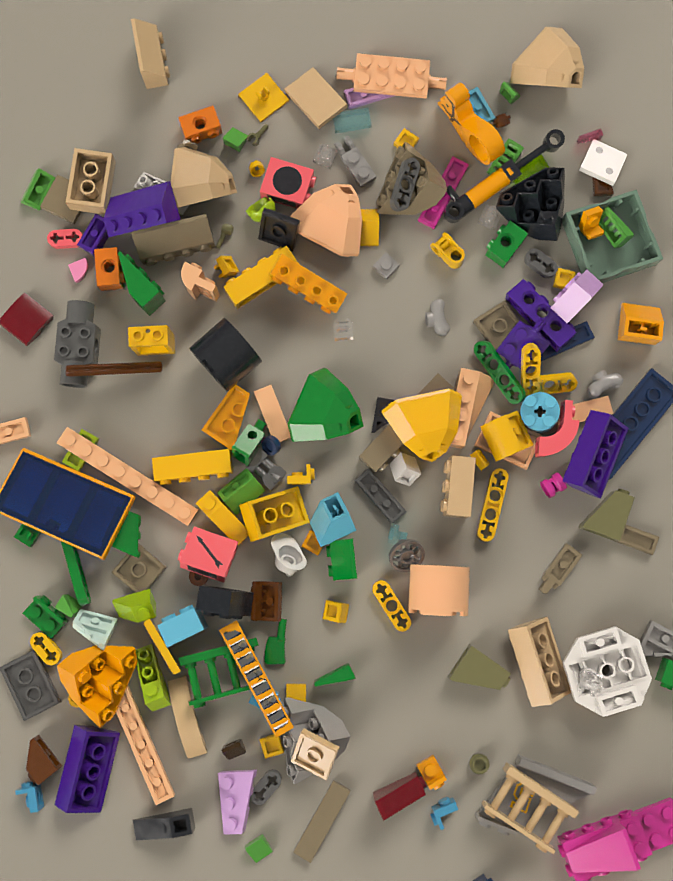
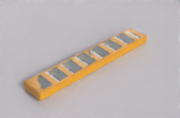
M237 620L220 629L219 631L275 737L277 738L294 728Z

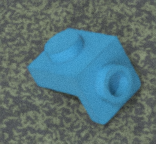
M445 797L440 799L438 804L431 806L434 813L430 815L434 825H439L440 830H443L444 826L440 817L459 809L454 798Z

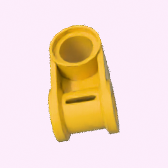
M444 232L438 241L430 244L433 252L450 268L457 269L461 267L465 253L448 233ZM457 255L460 257V260L455 261L451 256Z

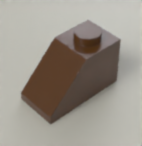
M37 735L30 740L26 770L29 779L33 783L40 785L60 769L62 764L40 735Z

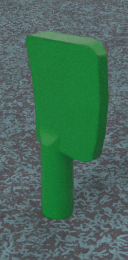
M281 618V621H279L277 637H268L265 648L266 664L286 663L285 632L287 619Z

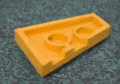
M235 385L225 395L202 428V431L232 451V447L238 438L250 393Z

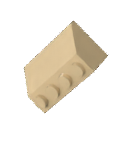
M548 616L509 629V639L512 642L515 658L518 661L521 677L524 681L531 706L551 705L570 694L571 689Z

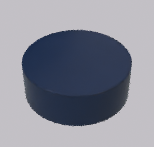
M272 435L264 438L261 443L263 451L270 456L275 455L281 449L279 440Z

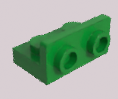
M45 595L34 596L33 602L22 614L50 639H53L69 620L65 618V614L51 605L52 601Z

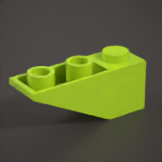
M150 644L136 649L137 669L145 704L152 712L171 705L167 685L153 645Z

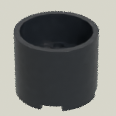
M226 318L218 322L189 348L226 392L262 363L255 350Z

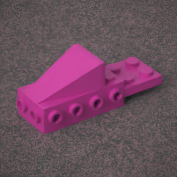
M667 798L635 811L631 809L623 810L611 817H604L600 821L585 824L581 828L569 830L557 836L560 844L557 847L561 857H565L567 864L564 866L569 878L573 877L575 881H590L594 876H605L614 871L640 870L639 862L645 861L648 856L653 855V851L673 844V799Z

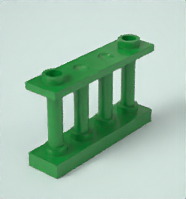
M257 638L249 639L248 642L252 650L255 651L254 647L258 646ZM227 645L179 657L180 666L185 665V669L187 668L194 696V700L188 701L189 706L194 705V708L205 706L206 701L250 690L248 685L241 687L236 663ZM224 655V658L227 660L233 689L223 692L221 691L215 665L216 656ZM201 660L207 663L214 693L205 697L201 695L195 668L197 666L196 662Z

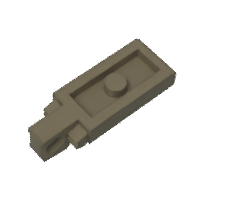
M565 543L543 573L541 579L544 582L539 587V590L547 594L552 587L556 589L558 586H561L582 557V554L568 543Z

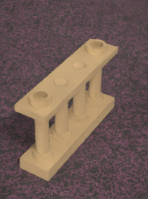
M506 762L503 770L507 773L505 776L507 779L491 804L485 800L482 801L481 804L485 808L484 812L492 818L497 816L536 842L535 846L544 853L548 850L554 854L555 849L549 844L564 818L570 815L575 819L579 811ZM519 781L524 785V790L507 816L498 808L513 783L516 784ZM537 793L541 796V802L526 826L523 827L515 819L530 795ZM553 804L558 807V813L541 839L532 831L546 808Z

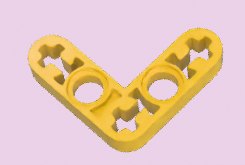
M528 343L523 346L521 351V386L524 388L527 396L536 392L548 394L570 392L577 387V379L569 372L540 375L541 352L538 346L534 343ZM530 350H534V352H532L533 360H530V357L528 355L530 353ZM528 367H536L534 372L526 373ZM529 379H530V380L532 381V383H533V385L531 386L530 389L527 388V387L530 386V381H529ZM554 381L553 386L549 388L544 387L546 382Z

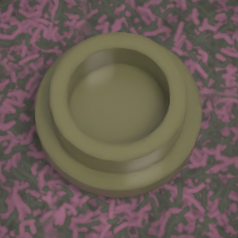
M478 753L471 757L469 766L474 773L484 774L489 769V760L485 755Z

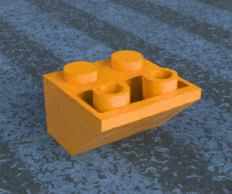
M628 303L621 304L617 340L656 345L662 341L664 320L660 308Z

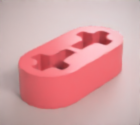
M78 229L53 230L47 235V241L55 249L78 248L77 244L83 234ZM74 235H77L79 237L78 239H76V242L68 238H74ZM56 236H58L61 239L58 240L57 243L53 241V239H56Z

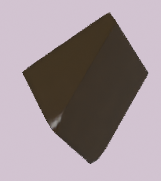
M242 739L224 745L221 750L228 760L246 753Z

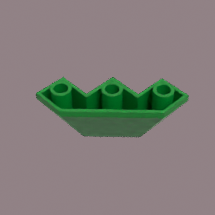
M327 368L319 369L308 375L287 423L293 442L328 440L350 434L364 427L360 408L351 392Z

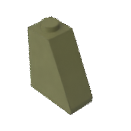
M624 489L611 491L579 524L578 528L613 541H620L635 497L629 495L630 492Z
M469 644L447 677L455 682L500 690L502 687L505 688L510 682L511 678L509 676L511 673Z

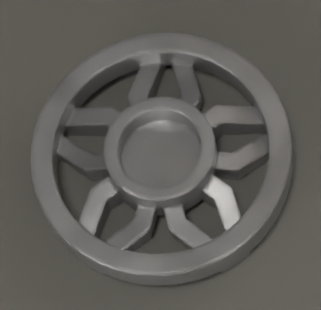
M401 539L391 548L388 554L389 562L399 572H410V566H406L410 563L421 565L425 558L424 548L420 542L414 539ZM419 550H421L420 558L417 555ZM393 560L398 561V566L393 563Z

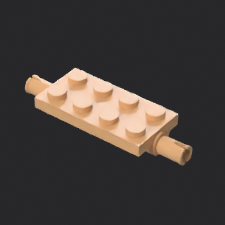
M357 53L356 67L354 69L337 67L336 80L353 81V92L425 99L427 98L429 88L446 90L447 84L446 77H431L429 74L430 60Z

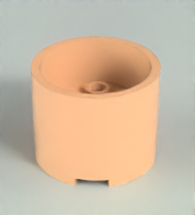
M410 564L408 612L415 613L419 610V613L422 615L456 616L457 612H460V616H468L470 567Z

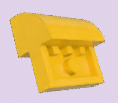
M518 410L480 426L496 462L533 446V442Z

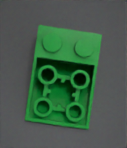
M119 251L118 256L129 294L151 316L166 302L163 297L165 293L154 280L152 281L148 277V274L141 267L139 268L135 264V261L128 254L124 256Z

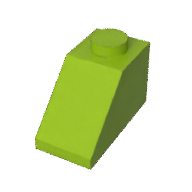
M151 589L112 600L120 618L136 623L156 618V602Z

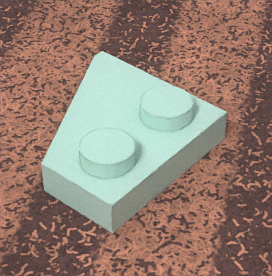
M80 609L73 621V628L101 650H104L117 625L118 619Z

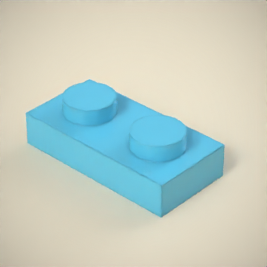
M476 87L470 90L469 101L472 104L474 113L489 123L493 122L495 116L479 88Z

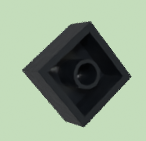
M199 586L196 610L203 611V615L206 616L216 615L223 619L233 618L242 620L243 616H251L254 593L223 587Z

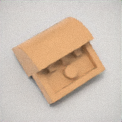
M185 262L181 270V277L189 294L196 300L202 294L217 302L220 294L215 282L205 277L201 266L193 262L191 264Z

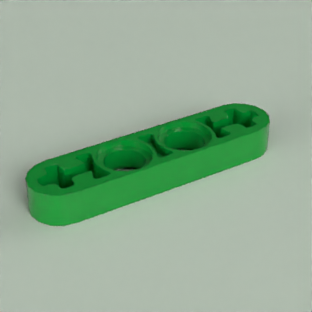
M486 340L477 342L474 345L476 357L506 399L512 404L523 402L526 398L524 388L498 352H496L493 345ZM481 346H486L485 352L481 353ZM492 359H495L498 362V368L496 370L492 369L490 366V362ZM504 374L509 377L508 385H504L501 382V377ZM514 392H519L518 398L514 399Z
M61 541L77 601L80 606L90 604L91 597L78 549Z

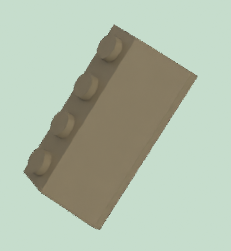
M206 214L131 232L139 259L143 265L146 264L148 266L154 265L157 261L161 260L171 261L175 257L182 255L188 257L198 251L208 252L216 247Z

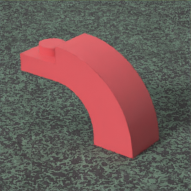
M573 400L561 402L560 422L557 431L552 436L536 438L535 457H546L558 453L572 442L580 420H572V417L575 416Z

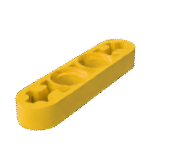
M502 468L491 472L477 527V537L483 542L491 541L496 533L508 483V473ZM499 472H501V476L504 477V480H500L498 485L502 486V489L498 487H491L492 484L496 485L497 478H495L494 475H497ZM496 490L499 492L500 498L498 501L490 499L491 491ZM487 509L495 511V518L493 520L486 518L485 512ZM483 521L487 523H494L493 527L489 525L488 532H490L491 535L487 536L486 539L483 538L484 535L481 534V530L486 529V524H482Z

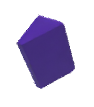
M98 214L94 215L77 244L78 247L95 256L94 249H102L109 238L104 217Z

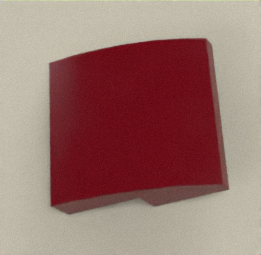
M24 292L2 315L0 325L28 346L40 335V330L53 320V314Z

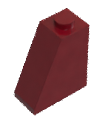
M414 772L373 792L374 801L383 821L426 795L424 788L427 786L422 776L418 777L417 773Z

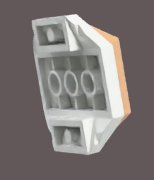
M615 626L577 637L562 661L574 701L603 717L641 706L652 680L639 639ZM608 665L609 673L603 675L602 668Z

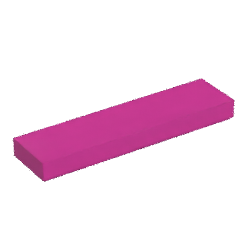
M452 156L442 175L446 182V187L451 185L456 190L469 164ZM445 193L437 205L422 211L418 221L435 229L451 199L448 193Z

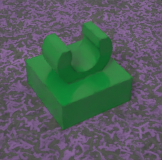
M22 524L14 538L28 547H32L42 532Z

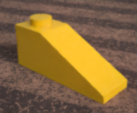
M209 490L196 502L197 506L230 539L238 541V546L249 536L246 526L213 491Z

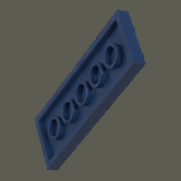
M653 368L648 370L614 414H612L629 429L608 480L612 479L673 403V385Z

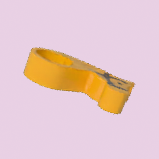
M459 82L446 91L445 96L440 98L437 104L449 117L453 127L469 151L480 162L489 165L505 153L504 142L498 131L489 122L474 113L472 104L469 101V91L463 83Z

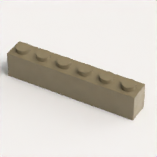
M437 373L418 395L448 388L454 390L455 388ZM389 424L361 453L359 459L374 473L378 470L382 472L389 465L387 461L392 456L395 459L402 451L400 447L403 445V442Z

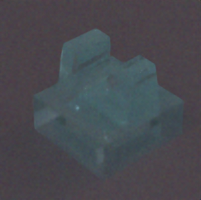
M391 524L387 543L395 545L397 539H407L408 533L398 531L400 525Z

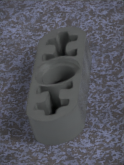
M408 158L401 163L390 199V207L396 212L403 211L409 206L420 170V164L415 158ZM410 163H411V168H413V170H411V171H409V170H410V167L408 166V164H410ZM402 180H406L408 182L407 190H404L402 188ZM398 199H400V203H402L401 206H399V202H397Z

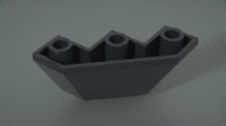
M544 168L501 192L496 209L508 222L512 221L528 233L527 236L540 241H557L564 210L565 168Z

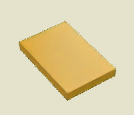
M148 619L144 622L145 628L172 674H177L180 672L178 665L152 621Z

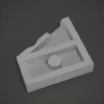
M650 620L640 640L644 656L673 657V631Z

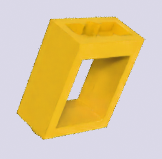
M168 325L128 327L129 347L137 356L175 354V335Z

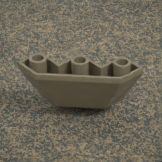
M406 141L402 147L397 148L384 185L377 198L376 204L379 214L416 215L437 205L447 192L446 182L437 169ZM408 158H415L420 164V170L409 206L403 211L396 212L390 207V199L401 163ZM411 163L408 164V166L410 167L409 171L413 170V168H411ZM406 180L401 182L404 190L408 189V182ZM398 199L397 202H399V206H401L402 203H400V199Z

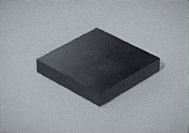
M264 208L258 239L282 248L287 246L293 252L300 220Z

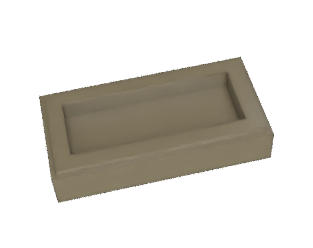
M625 525L620 541L615 542L653 555L659 537Z

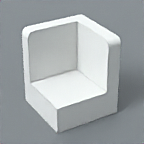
M400 452L390 463V468L396 482L410 486L421 475L416 458Z

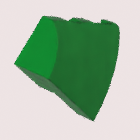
M119 506L102 540L103 543L121 509ZM129 511L112 547L137 558L140 557V552L138 551V540H141V533L139 531V526L141 525L140 515Z

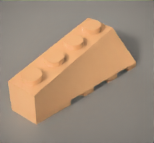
M461 368L458 372L455 391L461 393L462 400L458 432L450 445L451 447L460 449L465 447L466 440L494 384V380L482 372Z

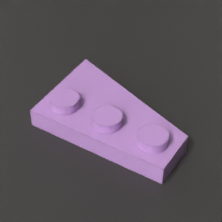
M257 770L221 771L218 773L224 834H243L245 832L250 809V796L253 794L254 787L252 786Z

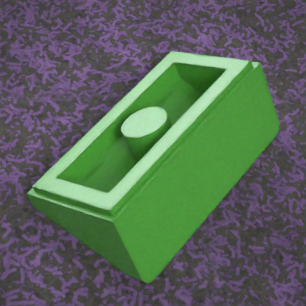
M38 168L20 202L40 211V205L55 177Z

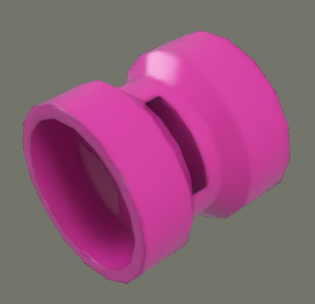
M559 473L551 475L550 479L540 482L541 488L548 498L554 497L558 491L562 492L567 489V485L563 482V478Z

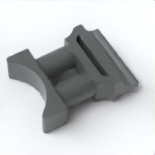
M262 450V457L259 463L254 466H247L246 468L251 473L255 472L263 480L264 485L272 490L287 472L280 466L274 465L267 458L268 455ZM263 464L270 471L266 473L260 465Z

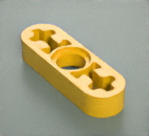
M383 580L376 581L372 587L375 597L394 627L401 632L407 631L411 626L410 617L389 584ZM377 585H386L384 591L387 595L391 593L392 597H388L382 602L381 598H384L382 593L376 592L378 589ZM389 600L396 601L397 608L395 611L387 610L386 603ZM400 609L403 612L399 614L401 618L407 619L404 628L397 626L399 620L396 616L393 619L391 615L397 614Z

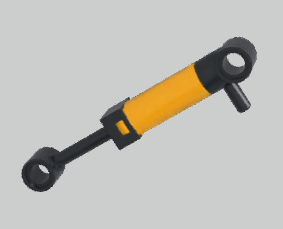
M558 129L549 131L543 139V144L516 164L510 159L460 197L453 187L449 185L447 193L453 202L449 203L444 211L445 220L449 223L459 222L460 219L489 198L516 181L522 175L520 169L545 151L556 152L564 144V133ZM550 137L556 138L558 144H552L550 142ZM455 208L458 210L459 215L453 217L450 215L449 210Z

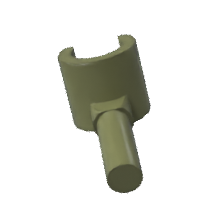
M265 124L256 134L250 133L247 136L248 142L252 138H256L252 145L257 146L260 141L259 138L269 126Z
M222 225L221 235L216 248L220 249L226 235L233 234V225Z

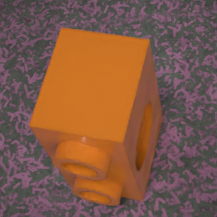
M214 106L178 117L185 138L190 140L191 143L198 144L204 139L216 138L219 134H222L221 125ZM199 125H205L203 129L197 128Z
M117 247L94 249L97 287L101 291L124 289L123 283H126ZM115 266L112 272H107L108 267Z

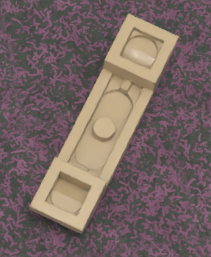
M183 676L168 681L172 708L187 758L208 753L203 734L200 731L194 705L189 706L188 701L192 700V692L188 677Z

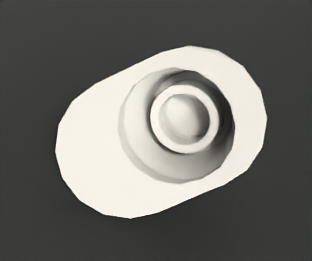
M278 533L273 536L271 546L276 555V567L281 572L286 573L288 577L292 576L297 570L304 569L307 565V560L296 540L285 533Z

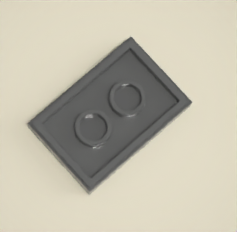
M35 650L0 667V671L24 721L61 703L43 661Z

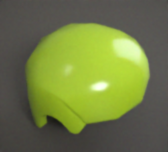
M264 197L247 208L246 212L253 221L261 222L264 208L275 211V203L271 197H269V200Z

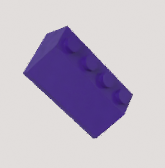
M168 181L110 197L103 218L108 237L180 220L171 182Z
M590 410L582 433L578 438L575 451L572 453L569 466L564 473L563 482L572 488L601 499L629 428L611 414Z
M74 725L54 804L65 813H101L120 737L119 732L94 726Z

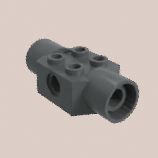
M82 300L68 301L66 319L57 323L54 360L61 365L60 385L86 388L88 383V376H66L65 367L67 365L98 364L101 329L93 323L95 305L91 302Z

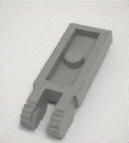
M347 135L344 137V141L350 149L348 152L345 153L339 141L334 143L341 156V160L359 187L362 188L375 180L376 175L357 146L355 147L353 141Z

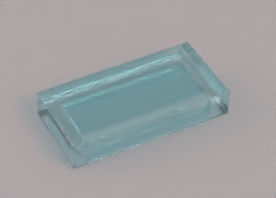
M369 108L344 111L333 118L335 134L371 128Z

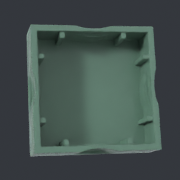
M637 189L612 197L599 204H591L566 212L562 218V225L581 274L588 270L602 283L656 266L663 260L656 238L648 225L646 213ZM597 206L602 210L605 207H609L632 231L634 236L624 246L614 248L605 234L588 240L579 229L583 211ZM606 216L603 221L605 222L609 217Z

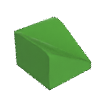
M64 594L58 601L55 609L72 618L76 617L83 606L79 605L77 599L69 594Z

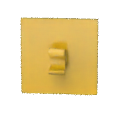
M265 73L238 94L260 122L289 102L287 96L268 73Z

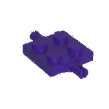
M539 318L534 327L526 325L519 319L498 346L496 352L505 358L509 369L512 366L521 369V351L524 345L528 343L536 344L541 355L549 346L550 341L539 332L546 324L543 319ZM530 350V353L528 354L530 360H533L532 352H534V350ZM532 366L526 369V373L530 370Z

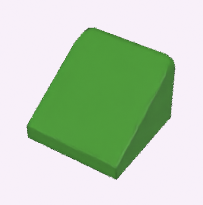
M505 81L502 83L499 91L500 94L510 104H513L521 95L510 83Z
M232 127L223 137V143L240 152L247 141L248 135Z
M263 834L245 845V850L256 863L273 852Z

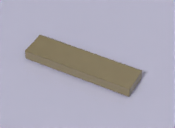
M335 780L332 781L293 853L309 863L312 862L351 792L350 789Z

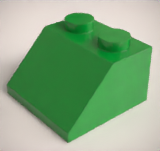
M353 539L336 540L326 546L327 557H331L332 565H328L329 577L333 576V581L357 579Z

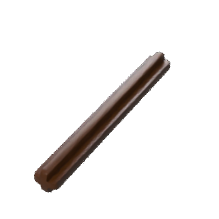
M162 362L67 365L65 373L68 377L156 373L162 371Z

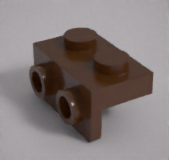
M253 581L251 592L254 593L251 621H281L282 582Z

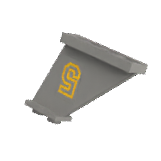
M519 754L517 755L515 768L569 804L590 794L595 795L597 787L592 783ZM506 777L498 786V788L494 791L491 797L487 800L489 804H491L494 798L496 797L500 788L507 779ZM519 781L516 784L513 783L498 808L507 816L524 790L522 783ZM537 793L530 795L515 819L517 823L522 826L528 823L541 802L540 795ZM551 804V806L546 808L541 817L556 811L558 807ZM484 807L479 812L476 811L475 816L480 825L490 828V826L498 828L497 831L504 835H509V833L516 835L517 831L515 828L497 816L492 818L484 812Z

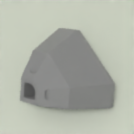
M287 697L284 698L282 706L294 728L283 734L286 771L293 783L297 784L313 775L310 771L291 762L303 728L339 746L340 748L335 760L346 750L350 735L343 721L324 706Z

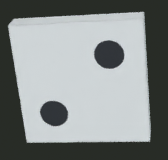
M593 139L579 171L613 186L627 154Z

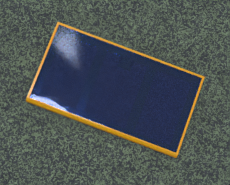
M23 448L0 489V514L105 560L136 496Z

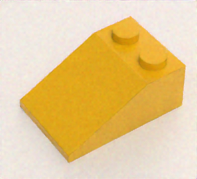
M298 486L239 505L250 542L310 523Z

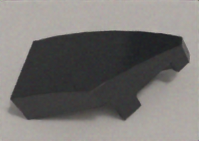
M377 397L371 433H375L389 423L382 410L395 401L394 399Z

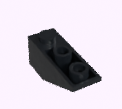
M192 808L133 819L136 841L170 839L191 835L196 828Z

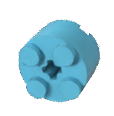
M536 392L525 398L521 405L520 414L527 428L537 433H544L554 428L558 423L560 407L557 400L550 394ZM539 408L546 412L542 414V417H538V414L535 413Z

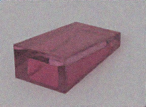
M601 128L580 135L577 143L591 142L593 139L601 140L603 137Z

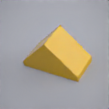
M361 209L360 246H379V213L377 209Z

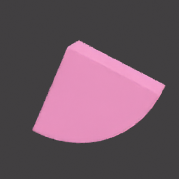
M86 258L68 265L76 283L83 280L87 272L88 261Z

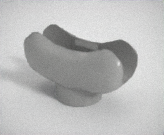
M442 299L433 301L430 305V312L425 313L427 327H434L435 333L439 336L447 335L450 330V326L444 316L445 302Z
M602 370L591 377L593 383L590 384L587 392L590 398L596 399L602 392L608 389L619 388L623 383V377L618 373L608 375L605 370Z

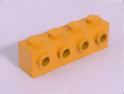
M283 254L279 255L269 272V275L272 276V281L279 285L282 283L289 286L287 290L296 295L301 293L305 296V301L312 305L316 302L321 305L320 309L329 315L331 312L337 313L348 294Z

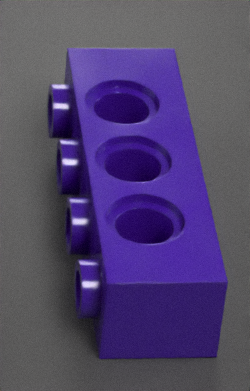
M522 279L506 294L505 300L532 327H534L539 318L543 319L546 324L539 332L550 341L549 345L558 352L575 337L576 329L572 323H566L551 309L548 299L544 295H539L531 282H526ZM531 298L533 303L527 304L524 302V299ZM543 311L547 316L544 318L539 317L537 312ZM555 324L559 326L560 330L553 331L550 326Z

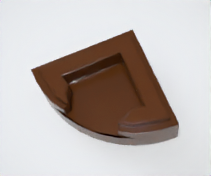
M593 177L594 197L612 196L614 194L611 185Z

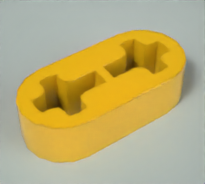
M44 632L32 635L30 645L47 665H55L61 661L62 651ZM37 637L44 638L42 642L46 647H44L42 644H36V642L38 641ZM47 649H48L51 653H52V652H56V655H55L56 660H55V659H52V660L49 659L50 653L47 651Z

